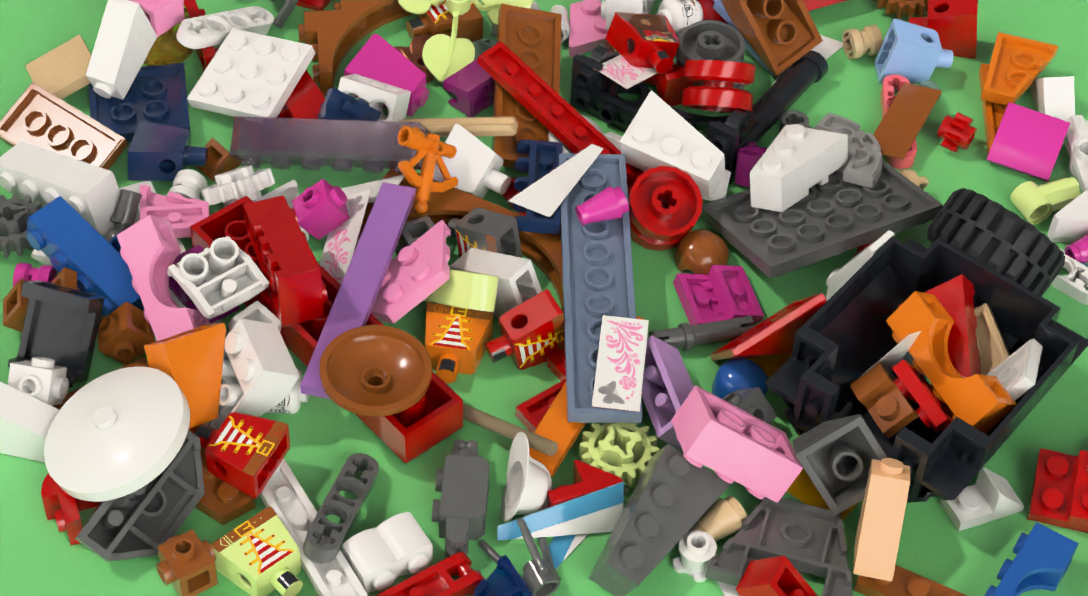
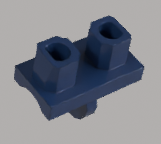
M333 87L328 89L325 102L321 103L318 119L345 131L346 134L352 137H357L369 143L374 139V129L381 112L370 107L369 102L365 99L359 98L357 100Z

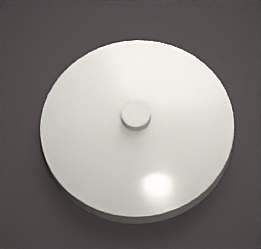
M151 367L122 368L94 379L77 391L63 405L51 423L44 445V460L47 471L63 491L74 498L84 501H108L137 491L160 475L181 449L190 423V408L187 398L169 375Z

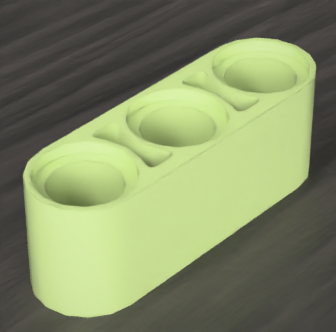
M450 269L449 280L423 301L494 312L499 277Z

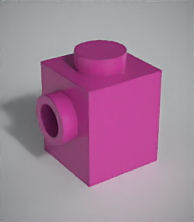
M324 179L307 188L301 195L292 200L299 226L318 240L349 219L346 205L348 203L347 196L338 186L333 187Z

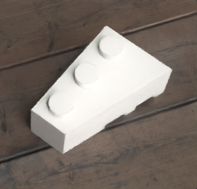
M651 90L620 140L621 154H625L627 164L643 171L659 166L678 168L690 175L699 186L702 197L710 200L725 175L724 154Z
M799 124L785 125L750 171L751 207L783 212L809 195V188L818 183L822 186L827 183L828 176L836 170L842 173L848 164V135L805 128Z

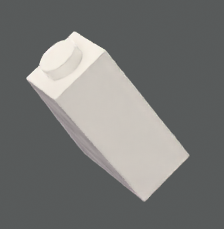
M108 0L86 73L93 86V90L102 97L111 98L113 96L124 100L157 38L140 4L129 0Z
M471 247L449 266L450 269L499 277L495 311L493 312V315L498 319L502 314L542 292L530 259Z
M0 382V453L45 462V439L51 423L60 410Z

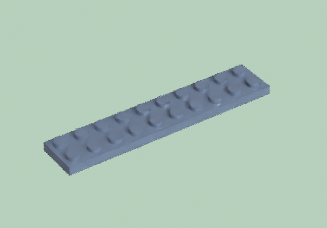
M559 154V166L576 154ZM599 154L561 203L560 225L563 311L565 320L567 422L641 423L642 401L640 412L592 407L602 316L636 319L629 212L622 214V218L594 222L582 226L575 210L576 206L583 204L608 186L612 188L619 186L628 202L625 154Z

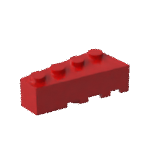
M284 195L243 204L245 229L261 272L269 282L268 291L281 326H290L324 317L323 302L328 301L327 290L323 280L321 281V268L307 243L305 233L299 227L294 207H289Z

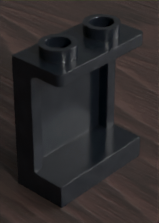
M41 280L23 282L21 296L29 298L18 355L16 358L9 359L8 367H10V363L26 360L32 361V357L51 358L55 360V366L67 368L66 378L69 381V388H72L75 383L87 381L105 297Z

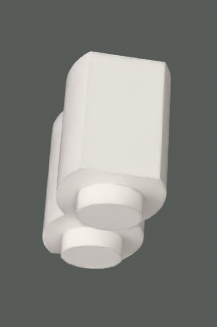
M411 512L397 514L381 523L378 527L364 530L342 544L344 557L367 593L376 590H386L393 585L399 576L417 574L425 570L433 560V545Z

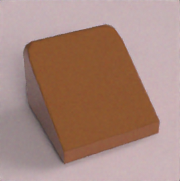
M212 137L204 146L208 148L206 167H196L210 180L214 181V176L234 170L242 162Z

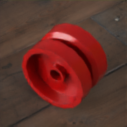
M686 60L684 78L690 82L701 83L703 86H689L685 88L682 95V106L714 113H731L735 109L742 112H751L753 94L746 90L734 89V86H748L752 84L755 79L756 66L732 61Z
M659 166L648 169L637 177L628 194L630 235L635 243L649 250L664 251L677 247L679 242L691 232L702 213L703 198L699 186L690 175L678 168Z

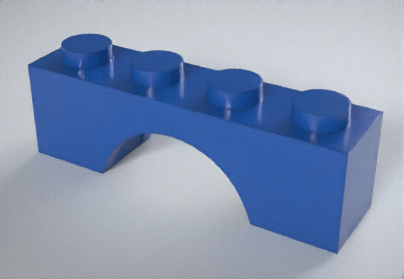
M1036 522L1029 535L1022 532L1013 549V553L1016 554L1014 560L1012 561L1007 558L997 575V579L1001 581L998 587L990 585L984 596H1019L1024 592L1037 589L1055 591L1068 570L1079 543Z

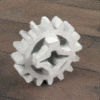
M252 165L243 166L214 176L216 184L205 187L201 192L204 201L208 202L209 205L223 202L224 207L245 196H248L252 201L261 198L260 190L275 184L271 168L254 172Z

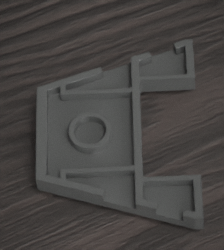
M764 497L743 522L739 532L733 538L730 537L723 545L722 552L717 558H712L708 563L705 578L737 586L742 578L748 557L760 560L785 555L796 570L826 578L822 596H853L851 587L852 575L847 564V546L841 513L834 516L832 511L785 498H781L776 503Z

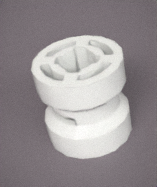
M184 169L177 173L173 181V187L169 191L181 194L188 199L195 198L200 200L203 197L201 190L205 189L208 185L205 177L199 172Z

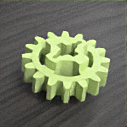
M591 423L590 432L584 431L582 434V442L579 445V457H581V462L621 477L623 482H626L630 488H634L635 479H640L649 460L660 451V448L656 447L657 437L649 436L650 427L648 426L639 429L637 423H603L602 426L597 423Z

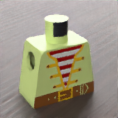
M268 506L210 544L216 557V570L251 596H267L275 589L282 596H296L303 586L302 581L296 576L302 569L300 550L271 506Z

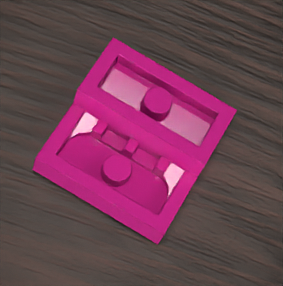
M1009 102L988 154L987 161L1048 182L1070 122Z
M712 265L708 275L677 273L673 281L690 325L745 317L746 315H750L753 318V323L762 321L764 317L743 266Z

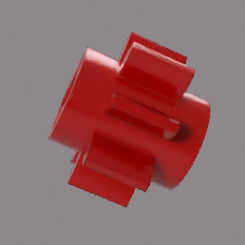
M959 112L956 113L955 117L947 115L937 132V137L943 139L940 146L952 152H957L959 147L967 150L977 131V128L970 126L973 119Z

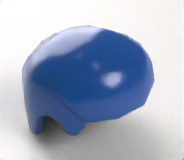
M735 358L725 362L718 369L712 383V394L722 399L736 390L760 387L765 396L768 392L766 381L769 378L762 367L752 360Z

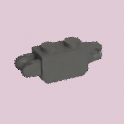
M455 440L451 455L445 454L444 469H437L435 491L441 492V500H433L432 522H439V538H445V556L447 558L458 552H465L467 555L469 540H478L485 535L490 463L485 458L479 457L477 441Z

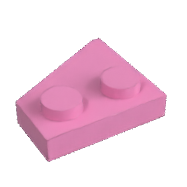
M140 185V194H142L140 199V220L148 215L168 220L176 238L191 237L190 226L210 216L209 203L195 198L188 199L181 194L170 191L167 196L151 192V186Z

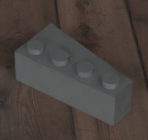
M669 443L649 460L589 576L590 580L615 596H625L639 586L731 485L705 467L699 468L688 462L683 456L684 453Z

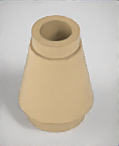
M734 497L719 498L690 531L700 530L707 532L715 541H718L739 531L747 518V514Z

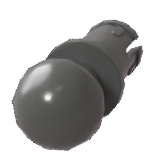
M126 189L120 190L114 218L109 220L116 223L115 228L108 231L105 236L109 243L119 232L134 225L142 194Z

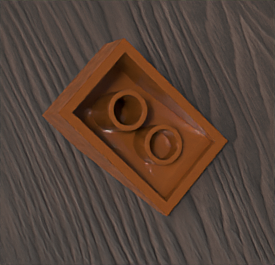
M721 0L733 24L775 76H778L823 41L803 0Z

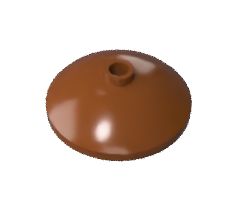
M366 325L350 329L337 336L328 344L320 359L319 375L325 393L341 408L364 416H387L412 407L424 396L431 382L432 364L426 348L411 334L395 327Z

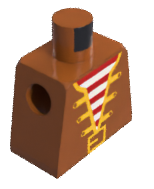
M446 0L439 6L431 4L430 9L426 13L417 14L416 19L406 22V29L411 39L421 34L430 36L445 34L451 37L453 14L448 11ZM471 3L467 13L459 15L457 38H466L472 43L483 39V16L473 3Z

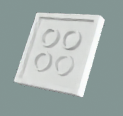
M232 28L187 100L190 106L272 126L313 59L315 51L312 45Z

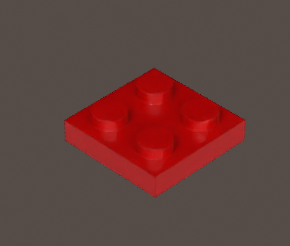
M901 360L892 367L898 376L894 380L895 385L907 399L910 398L914 403L919 404L920 407L915 411L928 428L932 427L936 433L940 430L943 432L953 421V414L935 396L932 386L923 374L906 360Z

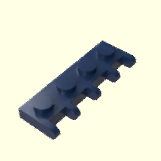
M519 140L517 142V151L521 154H529V157L517 158L515 167L518 171L528 172V177L516 178L514 188L522 192L559 167L558 160L559 154L563 153V143ZM513 203L515 211L526 213V217H514L517 219L518 231L559 234L561 204L551 217H547Z

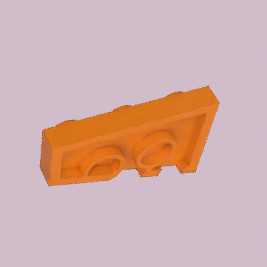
M998 32L981 100L1007 106L1009 102L1015 103L1056 56L1059 46Z

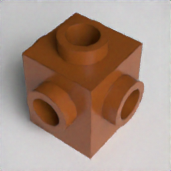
M126 301L111 314L104 316L100 320L97 332L98 350L105 356L113 358L124 365L130 363L137 356L142 355L145 352L144 345L155 342L153 329L146 321L144 311Z
M193 529L181 535L173 536L165 543L157 546L160 563L156 564V569L159 577L166 586L172 584L179 596H195L218 584L214 551L207 540L200 541Z

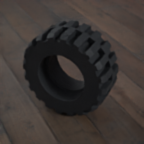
M961 188L954 191L927 229V239L931 244L938 238L1041 297L1065 264L1063 251L1054 242L1049 240L1050 238L1044 233H1041L1032 224L1004 208L996 201H992L988 197L970 189Z

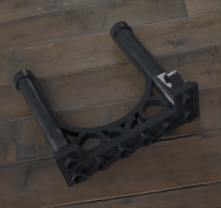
M599 44L593 50L590 58L583 54L581 56L576 54L573 57L570 105L626 132L650 90L644 81L629 89H625L598 72L603 70L604 65L602 63L620 55L609 46ZM810 50L793 63L752 106L751 112H742L735 109L728 116H703L670 107L697 131H707L706 139L724 154L725 170L731 172L728 183L730 185L733 181L737 162V150L746 146L749 142H756L757 144L782 117V114L813 83L819 82L828 71V64L820 53ZM621 93L636 94L639 99L627 101L617 95Z

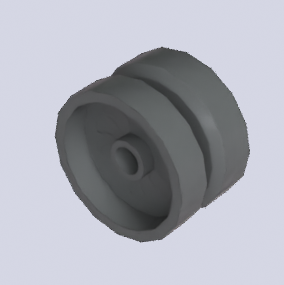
M712 20L698 21L684 27L678 35L680 43L676 53V65L685 66L686 60H720L743 63L745 40L742 34L729 24ZM694 82L693 86H703V84Z

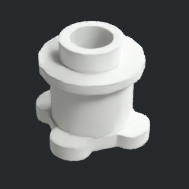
M692 530L687 532L679 541L678 548L681 555L673 560V569L677 573L684 572L692 576L696 582H703L707 580L705 575L708 563L712 558H717L716 541L707 532Z

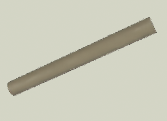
M463 404L464 420L511 440H514L517 433L524 432L530 448L549 456L556 454L558 450L557 442Z

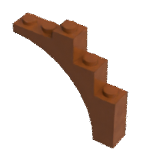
M340 0V3H334L335 10L304 11V24H298L299 43L312 45L315 51L312 61L313 63L319 62V64L313 65V80L315 83H320L322 94L326 96L328 89L334 87V80L341 62L351 48L360 40L385 24L414 14L403 9L397 0Z

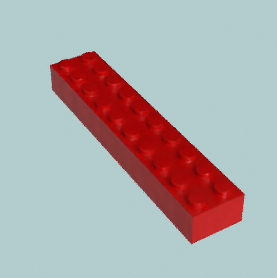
M245 196L191 225L192 246L195 247L200 244L203 249H209L216 239L229 236L243 252L252 258L260 269L247 235L244 221L243 204L253 201L248 196ZM320 264L321 281L323 280L328 295V301L323 302L324 317L281 327L280 331L285 345L307 367L341 286ZM268 288L243 303L246 307H249L258 300L278 318ZM370 313L366 325H383ZM432 371L429 388L424 396L412 407L387 416L355 415L406 464L463 427V399Z

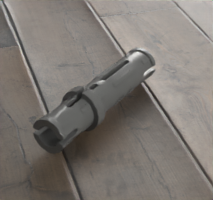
M746 315L745 317L696 325L681 323L678 325V328L650 331L649 337L653 335L675 348L687 351L696 345L735 339L753 328L754 326H749L748 324L754 321L750 315Z

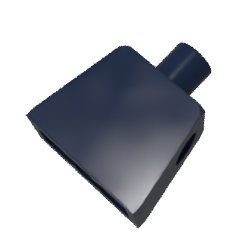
M140 121L127 151L128 180L174 181L177 173L187 169L188 165L206 167L208 148L191 146V132L188 129Z

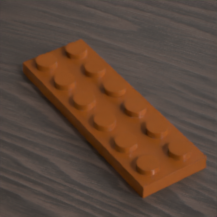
M501 4L498 11L497 43L502 41L550 87L560 94L562 14ZM495 80L493 117L513 116L518 122L517 134L514 136H493L492 150L504 160L502 166L516 168L517 158L529 157V154H521L517 151V142L522 139L549 141V130Z

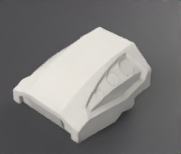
M229 236L216 239L209 249L205 248L199 254L191 253L185 255L177 263V266L173 264L167 270L168 276L173 277L179 283L201 314L207 319L224 314L269 287L268 280L252 258L243 252Z

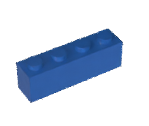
M61 196L28 217L26 237L30 245L37 251L41 250L50 259L52 266L59 273L64 267L76 271L77 288L80 291L105 297L102 309L103 316L111 314L126 301L144 311L145 308L140 295L133 288V277L128 264L123 260L121 254Z

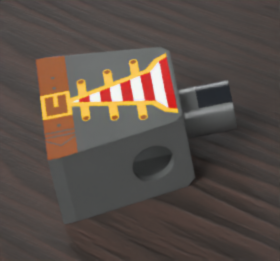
M474 208L461 220L453 218L447 225L451 230L449 237L457 241L459 258L471 247L522 258L517 219L482 208Z

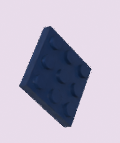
M184 63L141 67L124 100L113 96L111 98L102 97L93 90L92 84H89L90 117L125 138L127 142L132 141L140 121L184 128L190 131Z

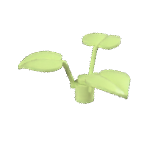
M444 0L397 1L406 11L421 15L430 9L431 4L439 6ZM446 0V7L453 14L451 37L445 34H437L426 41L422 53L426 68L438 82L443 83L445 79L474 61L475 48L473 43L466 38H457L459 15L467 13L471 3L480 11H487L488 20L493 25L498 26V11L501 4L530 9L534 0H481L482 4L479 0Z

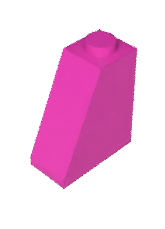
M373 34L344 70V76L358 74L411 91L407 116L412 117L420 106L423 107L428 100L429 90L426 88V74L380 35Z

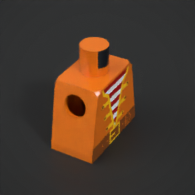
M427 302L425 348L430 356L432 369L436 370V375L449 384L456 381L458 373L469 375L475 373L486 351L485 343L492 339L493 312Z

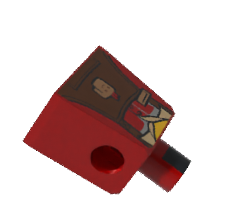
M615 12L605 37L607 42L630 65L634 67L655 68L661 74L668 72L672 68L680 43L668 18L663 15Z

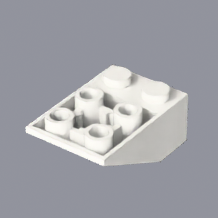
M240 318L231 332L228 333L224 346L218 418L204 424L219 429L228 414L233 412L260 417L281 403L294 386L300 375L276 324Z

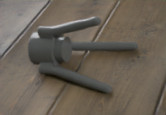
M519 518L517 523L532 557V560L523 567V578L485 540H479V546L517 584L522 595H527L531 592L532 596H549L560 587L561 578L554 567L546 537H537L543 556L541 558L523 518Z

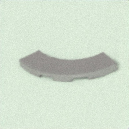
M828 113L814 129L848 135L849 162L843 170V181L873 188L882 173L880 144L871 133L866 134L860 130L858 123L845 117Z

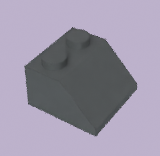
M861 414L825 421L792 440L795 456L834 516L864 499L872 459L881 460L888 458Z

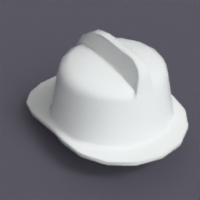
M524 432L516 434L510 449L506 487L500 510L501 519L504 522L510 521L515 514L530 515L546 509L547 491L552 490L551 476L545 465L529 456V442Z

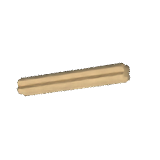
M513 116L401 120L399 131L403 126L420 128V131L425 136L427 134H435L440 137H448L457 123L473 136H514L517 134L518 122Z

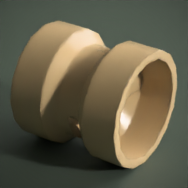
M877 25L865 26L860 31L856 28L845 30L842 37L843 49L850 60L861 58L863 54L869 56L878 55L883 43L879 27Z

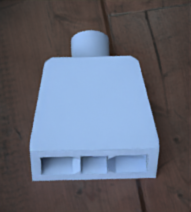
M893 19L874 62L878 81L883 83V79L886 76L894 74L906 77L910 83H921L930 80L935 67L948 69L951 67L953 51L942 49L938 33L935 30L899 19Z

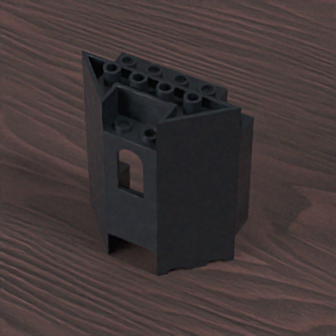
M892 236L795 333L791 357L766 383L771 392L781 396L786 403L788 409L784 413L798 436L825 421L861 414L887 457L899 460L904 465L910 466V486L907 503L926 502L930 497L941 496L943 501L955 500L1087 348L1088 339L1056 322L1061 310L1059 306L937 238L926 248L911 238L903 243ZM963 274L974 284V308L985 303L990 306L1010 355L1033 338L1043 346L1036 383L1015 400L1017 405L987 434L956 416L943 432L941 430L937 433L930 432L926 440L906 427L888 439L872 416L865 411L866 408L861 406L862 403L857 399L850 384L861 377L898 344L892 336L894 331L886 322L899 308L898 305L904 303L915 291L924 293ZM907 352L903 359L912 364L913 357Z

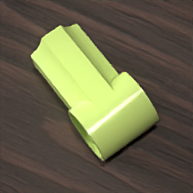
M1066 177L1037 186L1032 181H1027L1016 187L1011 194L1010 200L1025 219L1034 225L1046 220L1053 211L1064 208L1077 198L1081 192L1079 183L1074 177Z

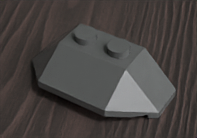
M188 430L181 449L160 475L133 493L117 499L101 501L75 539L106 562L158 556L157 546L165 543L175 535L205 494L200 455V438Z

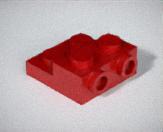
M1040 448L1037 455L1027 516L1028 520L1088 533V451L1080 450L1078 456Z

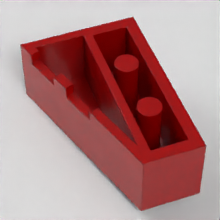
M961 274L924 293L935 295L954 320L948 337L949 358L954 368L962 376L970 377L975 374H981L980 352L977 348L976 337L977 317L974 312L973 300L975 291L974 284Z

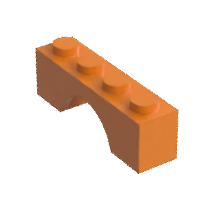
M915 291L886 320L894 331L892 336L898 344L909 334L921 331L908 350L913 357L912 364L921 374L927 376L933 385L932 391L935 396L949 406L954 413L953 420L957 416L987 434L1017 405L996 376L975 374L970 377H964L954 368L948 354V337L954 320L935 295Z

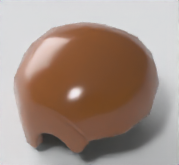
M699 229L691 231L679 242L674 260L681 272L688 269L694 272V274L708 275L712 265L726 266L730 254L727 244L721 237L709 230Z

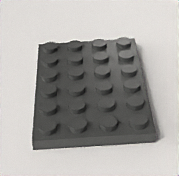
M882 160V173L873 188L843 181V172L841 173L836 170L828 176L827 183L822 186L818 183L809 188V195L783 212L751 207L750 189L702 205L701 218L771 279L783 276L785 273L801 267L810 266L823 259L840 255L845 251L864 244H869L889 230L898 234L900 231L925 224L935 219L943 204Z

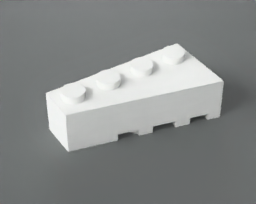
M22 140L0 157V185L6 191L18 194V197L22 200L26 196H31L32 203L40 201L42 207L61 196L104 238L108 231L115 228L116 223L109 220L114 218L120 190L112 171Z

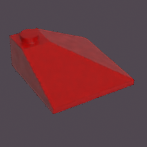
M819 293L795 300L709 356L712 361L791 354L795 333L826 303L824 294Z

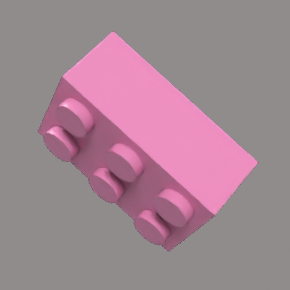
M696 385L671 419L677 434L676 438L684 452L683 456L688 462L699 468H702L704 465L714 470L718 477L728 483H733L734 481L745 486L749 493L759 499L767 497L778 503L803 469V466L795 456L794 449L785 432Z

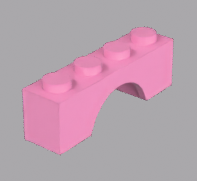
M148 215L117 235L121 246L120 254L128 264L133 277V288L140 295L145 308L143 312L144 317L151 325L156 341L210 324L209 320L200 311L186 307L180 308L171 296L167 270L173 264L181 249L170 221Z

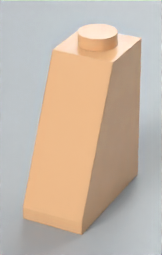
M883 458L881 460L872 459L855 537L853 574L891 582L893 580L910 486V466L904 465L899 460Z

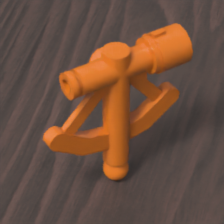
M403 126L397 137L399 145L417 150V152L409 161H400L398 168L407 181L418 188L416 195L417 203L414 208L418 214H425L428 210L427 203H429L431 192L443 193L458 185V178L450 176L441 157L444 156L452 159L455 157L457 149L453 145L440 141L439 135L427 134L425 136L420 131V128ZM423 158L419 176L413 167ZM436 163L444 178L440 182H433Z

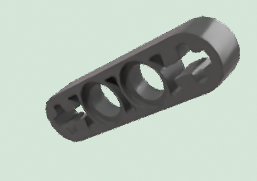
M355 453L347 458L307 531L302 549L305 556L311 561L320 564L329 563L337 556L376 480L379 466L373 457L363 453ZM358 470L363 471L360 480L354 478ZM349 491L355 494L357 498L346 499L339 492ZM337 515L344 520V523H332L326 516ZM323 535L329 537L328 542L324 546L319 545Z

